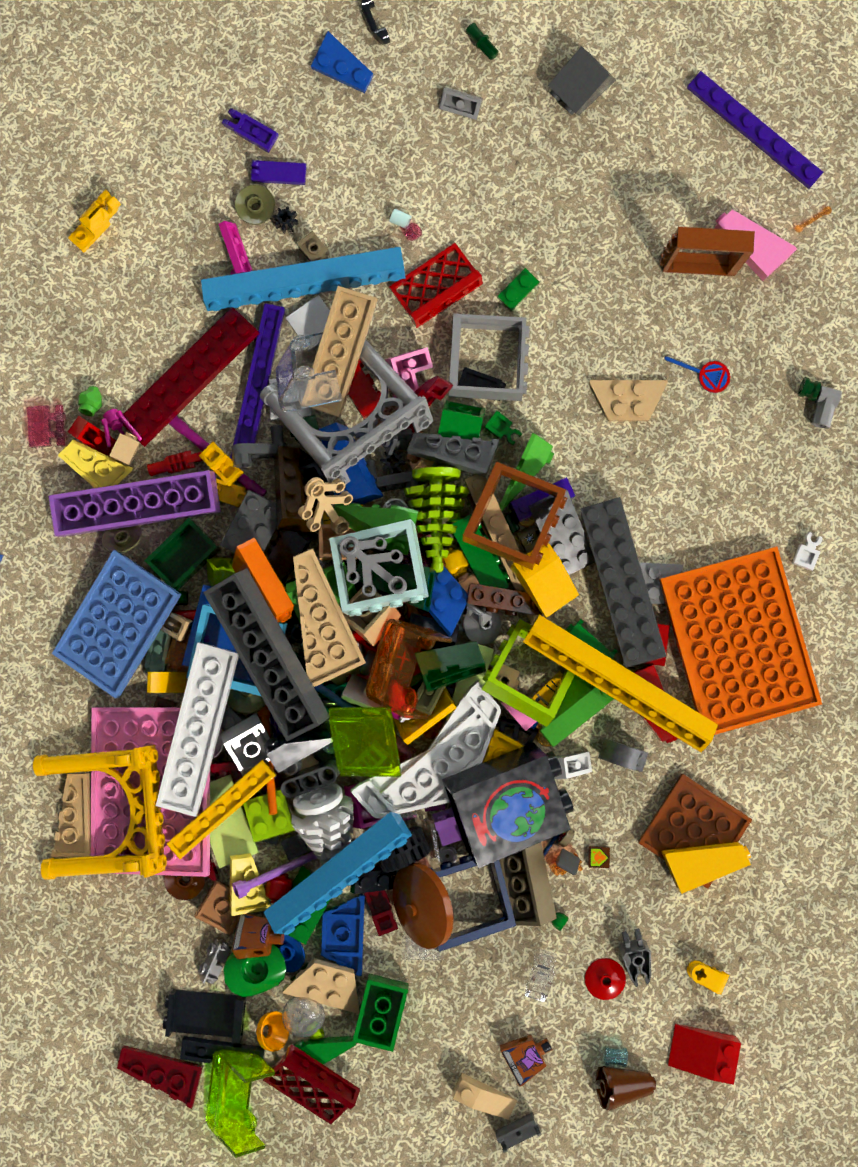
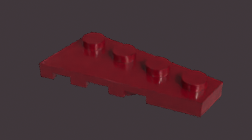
M124 1045L121 1049L117 1069L139 1081H145L151 1085L150 1087L167 1093L170 1098L178 1099L185 1103V1106L192 1109L204 1065Z

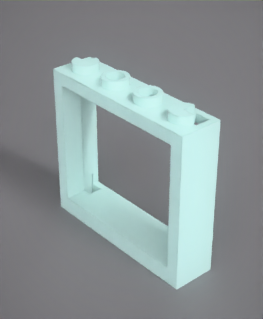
M411 519L329 538L343 613L349 616H360L363 611L379 612L382 610V607L390 606V608L403 606L404 602L419 603L418 601L429 597L416 526ZM407 534L417 589L405 591L400 595L391 594L350 604L339 548L341 541L348 536L355 537L358 541L373 540L376 537L388 539Z

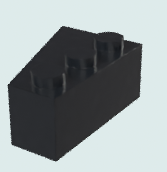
M281 530L278 535L280 540L277 544L273 543L269 548L268 553L270 555L267 560L282 583L285 582L294 569L293 556L306 551L310 542L318 537L317 533Z

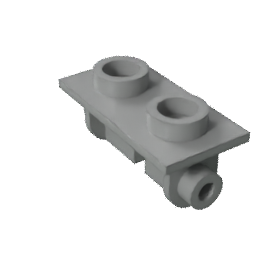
M215 937L214 942L209 944L207 958L205 962L200 964L198 970L202 983L205 984V981L214 984L218 980L223 966L217 964V961L225 963L231 950L229 943L223 942L220 944L218 938Z

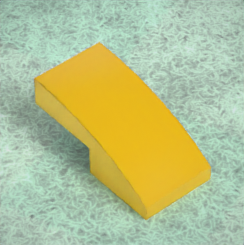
M212 442L199 455L210 469L215 471L228 486H231L244 473L241 468L233 467V460L215 442Z
M148 672L147 693H185L187 672Z

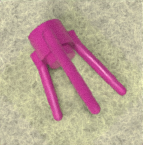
M111 409L104 413V419L101 422L104 426L107 447H111L109 428L118 430L119 433L125 435L122 429V422L134 436L138 437L139 441L142 440V437L123 416L121 410Z

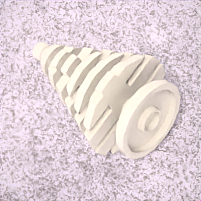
M333 783L294 798L293 805L299 817L292 814L291 824L307 846L314 851V855L320 859L322 865H324L351 843V833L353 834V826L351 824H353L354 819L352 799L348 796H343L342 788L338 784Z

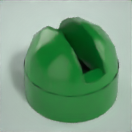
M557 912V919L551 921V923L557 930L561 931L569 917L564 913Z

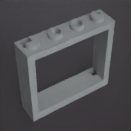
M453 313L449 380L453 387L449 391V397L522 401L523 394H527V382H524V375L528 374V363H524L525 356L529 354V344H525V339L529 338L530 333L529 326H526V318ZM461 328L519 331L516 389L457 386Z

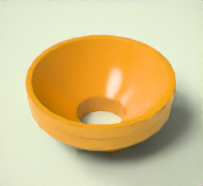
M268 1012L258 1022L256 1029L257 1040L264 1050L279 1051L288 1040L289 1024L281 1012ZM265 1025H267L269 1029V1033L266 1038L263 1035V1028Z

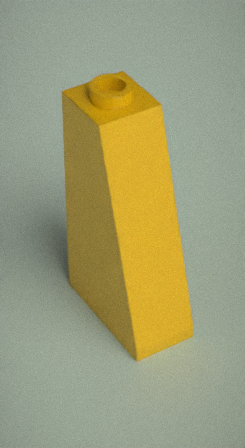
M738 842L661 851L676 888L681 894L751 865L749 861L751 855L746 846L743 847Z

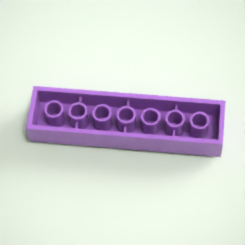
M210 470L49 495L54 535L57 537L221 512L215 472Z

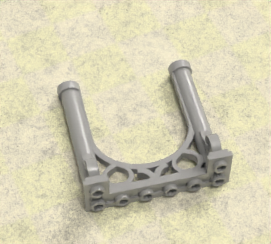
M366 339L359 360L380 382L381 396L373 412L359 424L343 431L322 432L312 428L303 419L276 385H268L260 393V398L265 405L271 407L320 466L328 483H332L334 479L339 478L346 486L350 482L346 472L349 467L356 465L366 455L373 453L376 448L391 440L394 435L406 429L411 423L415 432L418 433L434 422L426 398L424 396L418 397ZM388 389L396 396V398H388ZM398 406V410L393 412V414L383 415L385 407ZM380 418L382 423L376 426L378 424L377 419ZM354 436H356V438L361 437L357 441H354L353 439ZM320 440L329 441L328 448ZM338 441H349V444L342 450H334Z

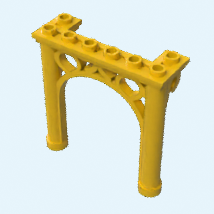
M156 745L130 750L51 757L39 755L34 758L33 771L36 776L86 771L105 772L120 783L127 795L130 806L129 829L124 841L115 851L107 855L44 859L40 868L41 876L44 880L63 876L140 871V875H144V878H148L166 870L167 858L164 855L165 836L162 831L164 818L161 813V807L156 806L160 773L157 769L158 751L156 750ZM116 767H128L123 775L114 769ZM133 771L138 772L140 775V786L138 788H134L129 782ZM143 791L144 803L140 800V796L136 797L135 793ZM145 815L146 827H137L138 824L142 823V818ZM137 832L143 833L145 837V847L143 849H139L133 840ZM127 848H129L131 852L135 854L119 856Z

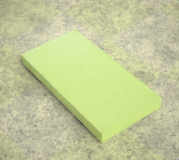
M231 775L210 782V805L234 785ZM242 806L210 833V844L219 868L230 864V856L259 853L256 843L253 842L249 823Z

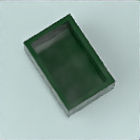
M188 518L144 561L167 585L178 591L207 563V559L214 557L221 548L194 520Z

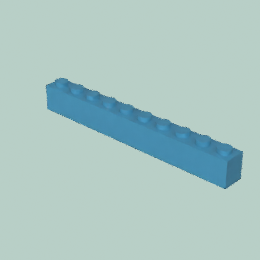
M401 247L202 279L201 285L203 301L207 311H219L224 308H238L243 305H256L261 302L279 301L291 297L298 298L309 294L317 295L321 292L336 291L338 286L358 288L363 285H377L381 282L399 281L400 279H405V270Z

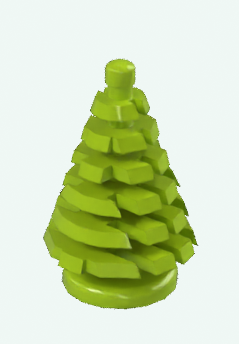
M424 467L412 470V478L419 482L430 483L427 488H424V485L404 488L405 496L413 499L408 501L410 509L420 510L417 521L431 523L416 527L418 533L431 535V537L421 538L423 546H431V550H426L425 553L427 558H432L431 568L436 570V573L443 571L442 558H447L449 550H443V546H450L453 538L443 537V535L453 534L457 529V526H453V524L442 523L459 521L461 513H454V511L463 509L465 500L459 498L466 497L469 489L463 486L455 489V485L445 484L442 487L443 482H452L460 478L461 470L457 468Z

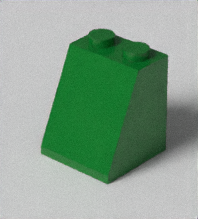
M446 400L438 435L448 438L461 436V439L473 440V437L479 438L485 408Z

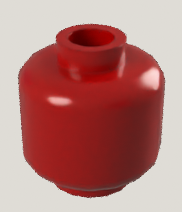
M287 873L266 882L265 896L271 900L272 904L292 890L293 881L288 877Z

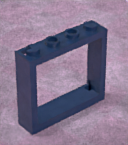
M466 855L460 857L458 862L452 863V861L441 863L439 868H429L440 878L475 867L476 865L470 856ZM499 860L491 863L490 866L503 917L453 933L445 944L434 948L435 950L441 952L516 926Z

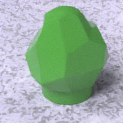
M90 386L78 396V410L80 413L92 417L102 407V395L98 387Z

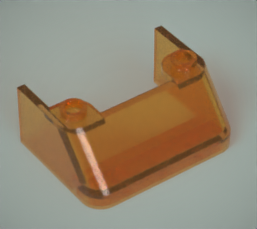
M397 619L387 620L366 686L368 699L403 718L428 720V715L416 709L418 695L414 689L410 688L417 664L415 653L420 652L421 648L430 650L436 641L451 643L452 638L432 629Z

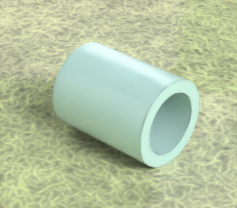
M394 209L390 222L407 229L412 216Z

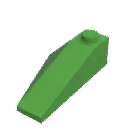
M532 433L516 470L535 477L544 467L545 463L550 464L554 455L551 452L553 446ZM511 479L499 505L501 511L526 487L525 484Z
M350 503L349 505L335 504L334 509L339 517H344L349 522V528L356 532L409 519L416 526L418 516L417 510L397 505H391V508H380V505L373 504L372 507H363L360 504ZM407 534L385 539L387 541L385 549L390 551L397 549L402 554L408 555L410 548ZM379 540L377 544L382 546L383 540Z
M575 675L554 719L547 727L543 725L540 732L549 744L554 747L603 709L614 698Z

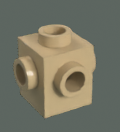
M503 664L495 679L501 681L503 677H507L506 685L516 690L520 682L517 680L520 672Z

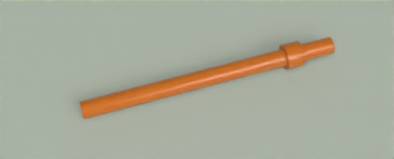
M265 705L258 711V717L271 738L269 724L271 712L267 705ZM271 761L267 762L269 767L274 771L273 764L271 763ZM273 778L266 784L269 815L277 814L275 780Z

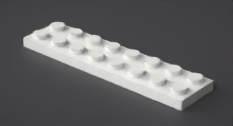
M200 642L197 643L156 806L194 817L198 816L239 657L237 652Z

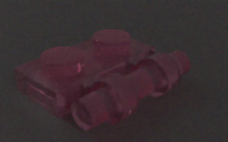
M47 405L27 407L29 447H52L51 439L55 438L57 439V446H65L67 432L64 431L66 414L63 412V405H55V413H50V407ZM50 421H56V431H51Z

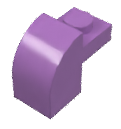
M452 808L432 814L442 846L462 840Z

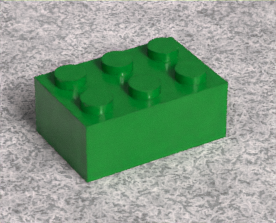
M369 973L352 1042L391 1052L394 1051L409 983Z

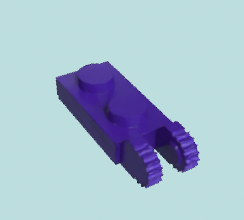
M230 108L228 113L232 118L239 120L236 125L227 119H223L222 125L269 153L279 137L278 133L250 116Z

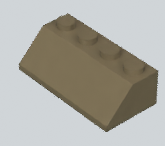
M541 842L500 859L516 925L542 926L557 919Z

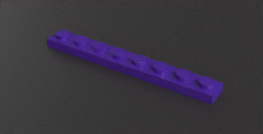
M702 71L688 85L687 89L808 189L823 174L822 170Z
M264 304L259 327L260 334L256 340L233 445L256 443L264 407L260 393L269 385L285 307Z

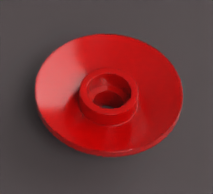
M601 958L591 963L587 968L585 984L588 991L594 997L601 1000H610L617 997L623 991L626 984V975L618 962L609 958ZM606 977L610 979L608 984L603 983V979Z

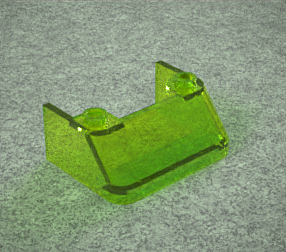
M224 1049L213 1054L206 1122L215 1136L237 1158L265 1149V1144L255 1134L257 1119L248 1110L252 1081L274 1076L275 1071L257 1054Z

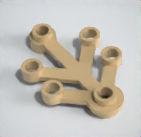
M316 477L307 482L304 491L308 496L305 505L299 508L298 514L304 520L309 519L306 525L312 532L320 529V522L324 511L331 520V529L336 534L342 535L349 529V522L344 517H339L331 505H349L353 500V496L348 491H343L345 483L341 479L336 478L332 483H324L321 478ZM326 491L342 492L340 495H324ZM315 499H317L318 503L315 509L314 516L311 518L313 514L312 507L314 505Z

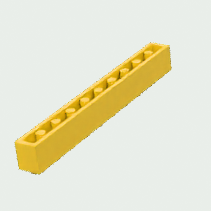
M539 614L523 643L699 752H702L712 742L718 724Z

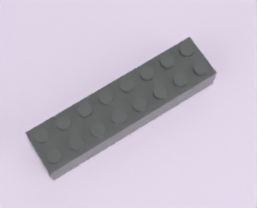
M618 497L581 508L625 667L628 668L667 657L621 498Z
M248 568L231 575L204 591V595L286 741L319 726L330 718L328 711Z

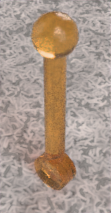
M829 206L825 207L823 212L802 225H797L795 231L798 233L802 232L803 228L824 215H829L832 209Z

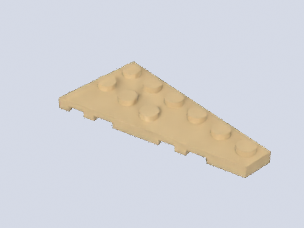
M313 548L293 556L306 674L315 687L365 664L366 661Z

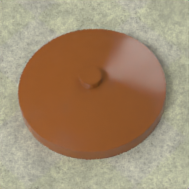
M414 863L400 869L393 883V902L401 926L410 939L420 947L434 949L445 944L450 938L453 929V909L444 884L437 874L424 864Z

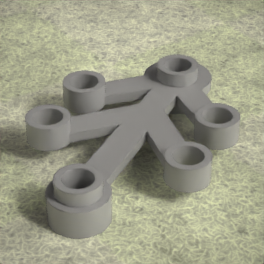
M352 536L345 537L341 541L339 548L342 555L347 557L348 572L346 579L348 582L356 584L360 580V574L356 571V558H358L362 562L364 584L362 592L364 595L372 597L376 593V587L372 583V571L388 583L390 591L394 594L400 595L406 591L407 583L402 577L392 576L377 564L388 561L400 563L403 560V554L399 550L394 549L388 553L366 555L361 550L376 548L382 551L387 547V541L383 537H376L373 540L358 541L357 538ZM379 540H383V545L381 547H377V542ZM353 544V550L348 551V546ZM395 553H399V558L397 560H393V555ZM355 573L356 579L350 580L351 574ZM402 583V588L396 590V584ZM371 586L372 592L366 593V588Z

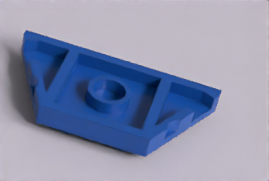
M443 566V571L435 574L429 613L450 637L467 605L468 593Z
M361 894L324 911L322 916L321 956L328 960H333L337 965L354 969L357 976H362L365 894Z

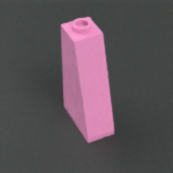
M731 210L728 214L724 212L716 220L717 225L714 229L755 231L754 252L745 263L762 281L797 250L794 245L734 210Z

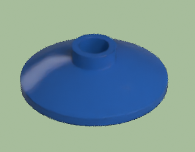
M284 935L283 945H274L280 949L285 958L286 972L291 973L302 967L305 961V952L298 940L289 935Z

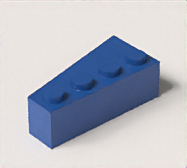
M336 422L320 428L319 431L338 432L349 428ZM321 440L322 444L328 448L329 441ZM338 441L334 450H342L349 444V441ZM364 458L346 470L350 482L346 484L343 490L348 491L353 496L351 503L360 505L384 497L375 483L374 476L370 474ZM334 492V495H340L342 492Z

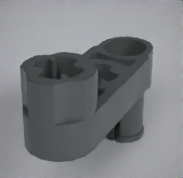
M273 425L270 427L272 444L240 443L232 445L233 467H250L252 465L251 458H274L278 446L287 447L283 438V426Z
M366 461V466L370 474L374 476L375 483L381 492L424 485L423 482L412 478V471L378 477L375 461Z

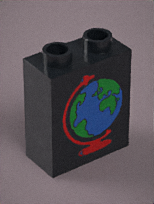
M533 742L442 779L466 851L478 869L571 830L566 814L573 812L574 808L565 788L559 790L557 788L554 777L561 775L562 770L553 751L545 754Z

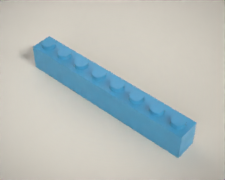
M389 812L266 909L264 914L274 934L288 935L295 930V926L310 919L313 912L324 908L327 905V901L342 894V890L356 883L359 880V876L374 869L377 862L391 855V851L406 844L407 839L412 834L401 815Z

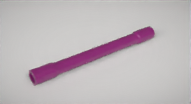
M178 416L169 423L171 427L181 435H184L201 451H204L210 445ZM244 473L237 479L247 491L250 489L263 497L267 493L264 488Z

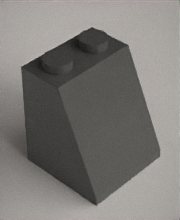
M581 46L548 86L552 89L550 94L557 101L562 99L566 103L564 108L571 115L574 113L580 115L616 79Z

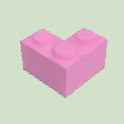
M428 347L385 359L414 392L419 388L415 373L433 368Z

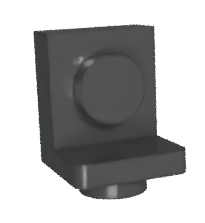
M410 429L401 430L391 440L383 443L382 445L387 455H392L394 449L407 451L413 437V432Z

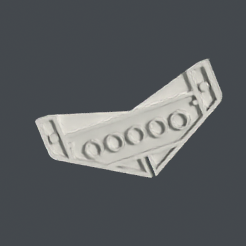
M478 681L468 688L456 706L457 708L454 709L427 751L358 783L350 790L374 818H383L389 812L402 814L449 803L442 779L482 764L501 709L488 693L481 690L483 686Z

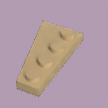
M90 773L67 774L62 798L63 806L62 811L59 813L58 820L60 821L58 831L55 833L54 840L56 841L51 857L91 856Z

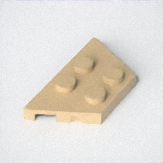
M668 380L589 381V385L594 391L596 399L608 421H649L668 383Z
M314 958L307 965V968L301 970L289 985L286 984L283 987V994L357 1014L360 1012L354 969Z

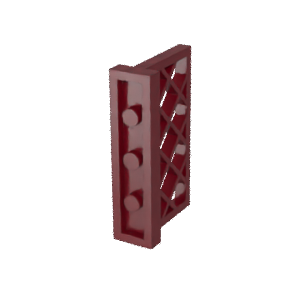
M292 1044L287 1048L285 1055L263 1078L264 1082L329 1124H332L348 1108L351 1110L356 1105L360 1088ZM272 1076H281L282 1080H276ZM286 1076H295L296 1081H288ZM290 1087H298L299 1092L291 1090ZM303 1087L312 1088L313 1092H305ZM307 1098H315L316 1103H311ZM321 1099H329L330 1103H322ZM324 1109L333 1110V1114H328Z

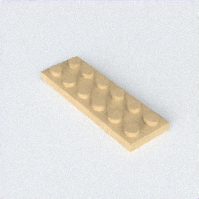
M337 287L301 405L341 418L377 304V298L344 287Z

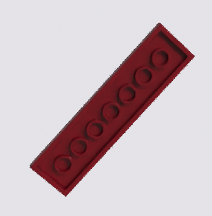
M233 307L123 413V416L142 437V440L139 442L144 447L260 334ZM122 422L123 426L132 434V432H131V431L127 428V426Z

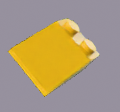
M550 544L547 547L543 545L541 553H543L542 560L539 565L535 564L533 570L517 563H513L510 567L545 618L579 596L559 556Z

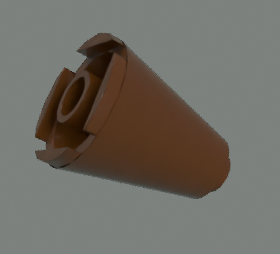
M609 1066L598 1067L596 1071V1081L600 1080V1089H596L601 1107L606 1109V1111L650 1096L656 1090V1080L648 1072Z

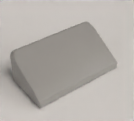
M445 87L439 109L477 120L483 98Z

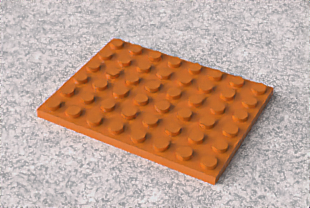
M777 546L659 579L695 710L718 724L714 735L822 705Z

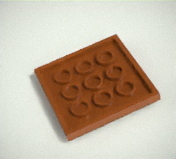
M681 773L638 840V843L665 860L661 852L664 850L739 842L753 819ZM713 881L706 883L703 886L709 889Z

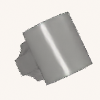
M821 386L818 399H815L817 404L811 425L825 429L830 428L834 410L841 399V391Z

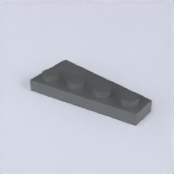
M414 433L407 449V454L486 478L499 445V440L483 441L482 438L474 437L471 440L461 439V436L448 438L438 434Z

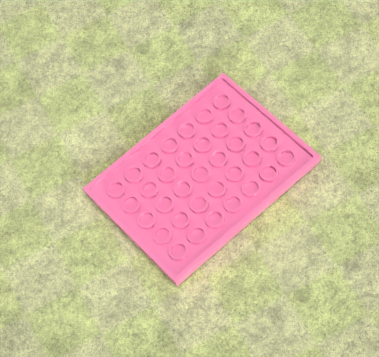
M92 707L91 753L130 750L156 745V750L158 751L157 769L160 773V790L181 707ZM116 767L114 769L123 775L128 767ZM210 770L198 815L210 806ZM91 771V856L107 855L115 851L127 835L130 824V806L124 789L114 777L105 772ZM133 771L129 778V782L134 788L140 786V775L136 771ZM143 791L135 793L136 797L140 796V800L144 803ZM161 808L164 818L162 831L165 836L164 855L167 858V865L165 871L155 875L209 876L210 834L184 857L179 859L166 843L196 817ZM145 815L142 818V823L138 824L137 827H146ZM137 832L133 840L139 849H143L145 847V837L143 833ZM127 848L119 856L135 854L132 853L129 848ZM140 871L109 874H140Z

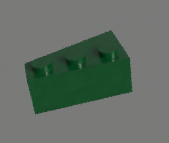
M477 641L415 653L427 692L486 672L485 662Z

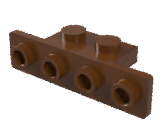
M473 583L469 584L467 604L485 607L486 612L498 613V610H503L505 615L517 616V613L540 614L543 616L527 592Z

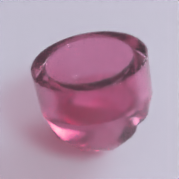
M410 223L406 227L404 234L408 240L415 241L422 235V230L416 223Z

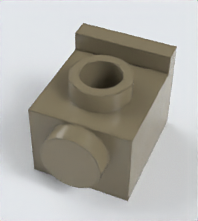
M313 230L297 243L299 250L310 262L328 259V255H330L329 250L315 235ZM314 246L318 247L316 251H311Z

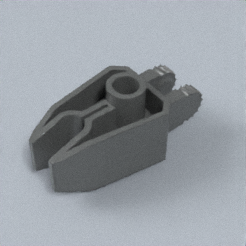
M639 928L634 929L636 940L630 941L626 931L622 932L623 943L618 947L630 979L636 987H638L637 976L640 973L643 974L646 985L649 984L651 979V950L647 942L642 939Z

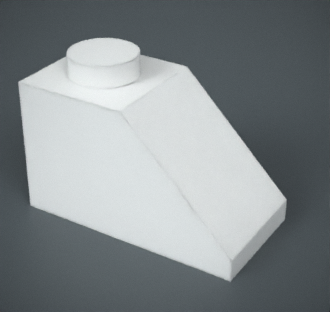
M589 752L556 756L561 766L562 774L554 777V779H568L592 772Z

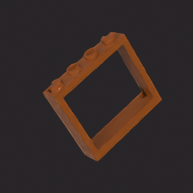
M678 226L675 233L671 235V240H668L667 247H664L663 253L660 254L659 261L660 265H663L662 272L735 276L754 252L755 231ZM680 249L722 251L730 253L729 255L689 253L679 251Z
M496 461L465 529L463 541L533 570L535 564L539 565L542 560L543 553H541L543 545L547 547L552 536L549 534L551 527L555 528L560 518L557 515L559 508L564 509L568 499L565 497L566 489ZM502 475L556 497L531 556L476 534Z

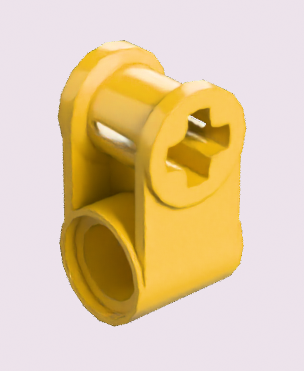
M697 960L691 961L686 969L689 977L696 983L720 995L730 976L724 971L720 972L716 970L717 968ZM696 970H697V971H700V970H701L702 972H701V974H699V973L695 974V971H696Z

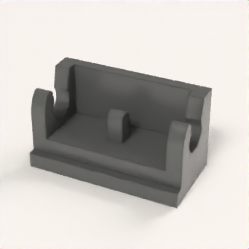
M533 1112L496 1130V1139L499 1144L501 1143L503 1153L508 1152L509 1148L535 1135H542Z

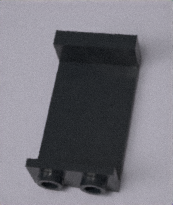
M173 989L165 999V1008H168L167 1016L163 1020V1029H166L165 1037H169L172 1032L232 1037V1043H240L243 1038L246 997Z

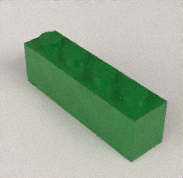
M470 514L453 523V526H457L453 536L463 551L479 584L503 589L508 588L510 579L505 571L501 572L498 566L501 564L498 556L463 541V534L472 515ZM480 524L476 531V534L482 536L479 530L480 528H482Z

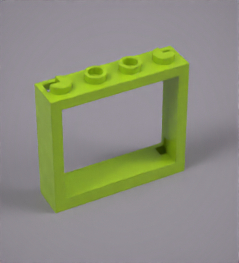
M519 619L517 624H512L506 635L509 638L508 640L504 639L498 650L501 653L500 655L496 654L490 665L493 668L491 671L487 670L482 680L485 683L481 690L547 727L554 719L575 674L567 669L565 670L547 708L495 679L517 636L525 639L531 628L530 624Z

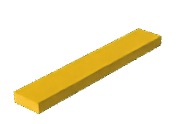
M262 759L166 844L181 859L272 780L276 773Z

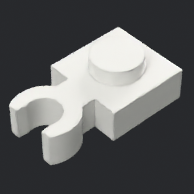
M809 532L805 535L804 539L806 545L800 544L798 546L792 564L813 571L820 551L815 550V548L821 544L822 537L819 536L816 542H812V533Z

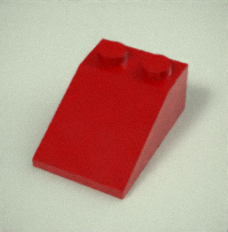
M675 1024L668 1066L712 1081L734 1085L741 1042L734 1035Z

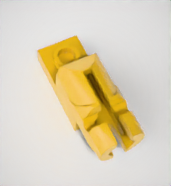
M105 189L78 219L81 224L68 239L84 253L111 225L109 220L118 211L121 205L120 202Z

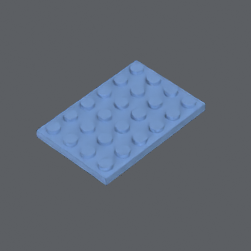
M113 550L52 654L115 699L119 698L182 594L122 553Z

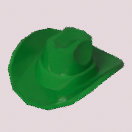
M272 944L269 956L237 959L234 953L228 956L223 969L225 983L232 993L242 997L254 996L278 986L284 980L286 973L285 958L280 949Z

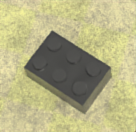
M248 489L220 545L235 552L237 546L255 538L264 552L277 527L276 503Z

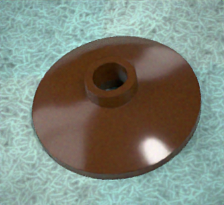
M164 875V885L167 892L179 900L195 898L205 885V877L189 876V881L185 882L182 879L183 876Z

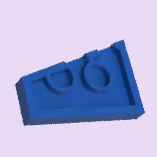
M328 31L311 64V69L365 93L373 78V73Z

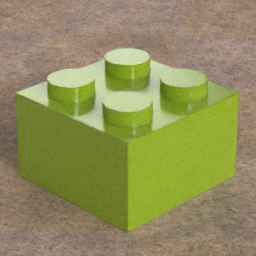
M281 790L276 791V815H269L267 794L249 799L243 804L253 842L257 843L295 831L291 824L292 815L287 797L283 795Z

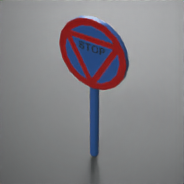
M664 357L666 361L699 373L700 385L708 392H722L730 383L729 369L721 362H708L700 370L670 357Z

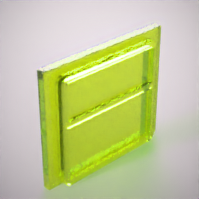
M391 707L329 708L330 730L337 768L341 776L401 777L402 773Z

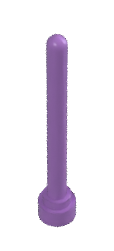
M314 851L247 882L246 880H239L232 883L235 895L238 899L247 896L250 889L316 859Z

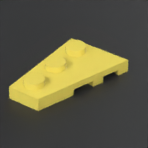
M74 439L58 454L62 460L94 488L118 485L133 470L132 467Z
M251 853L230 856L231 916L265 911L271 906L268 898L265 896V889L262 884L250 889L247 896L240 899L234 893L232 883L239 880H246L247 882L259 876Z

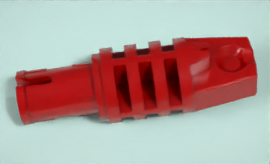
M191 450L166 456L163 461L147 464L149 475L152 477L153 475L165 472L173 474L195 468L196 462L203 461L199 457L202 452L192 454Z

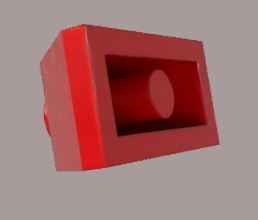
M79 415L68 430V433L76 439L107 456L110 455L117 441L110 436L111 447H107L105 432Z

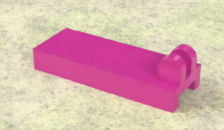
M228 221L219 223L220 231L234 267L231 270V275L252 271L236 224Z

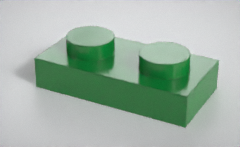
M525 268L497 298L512 312L540 281Z

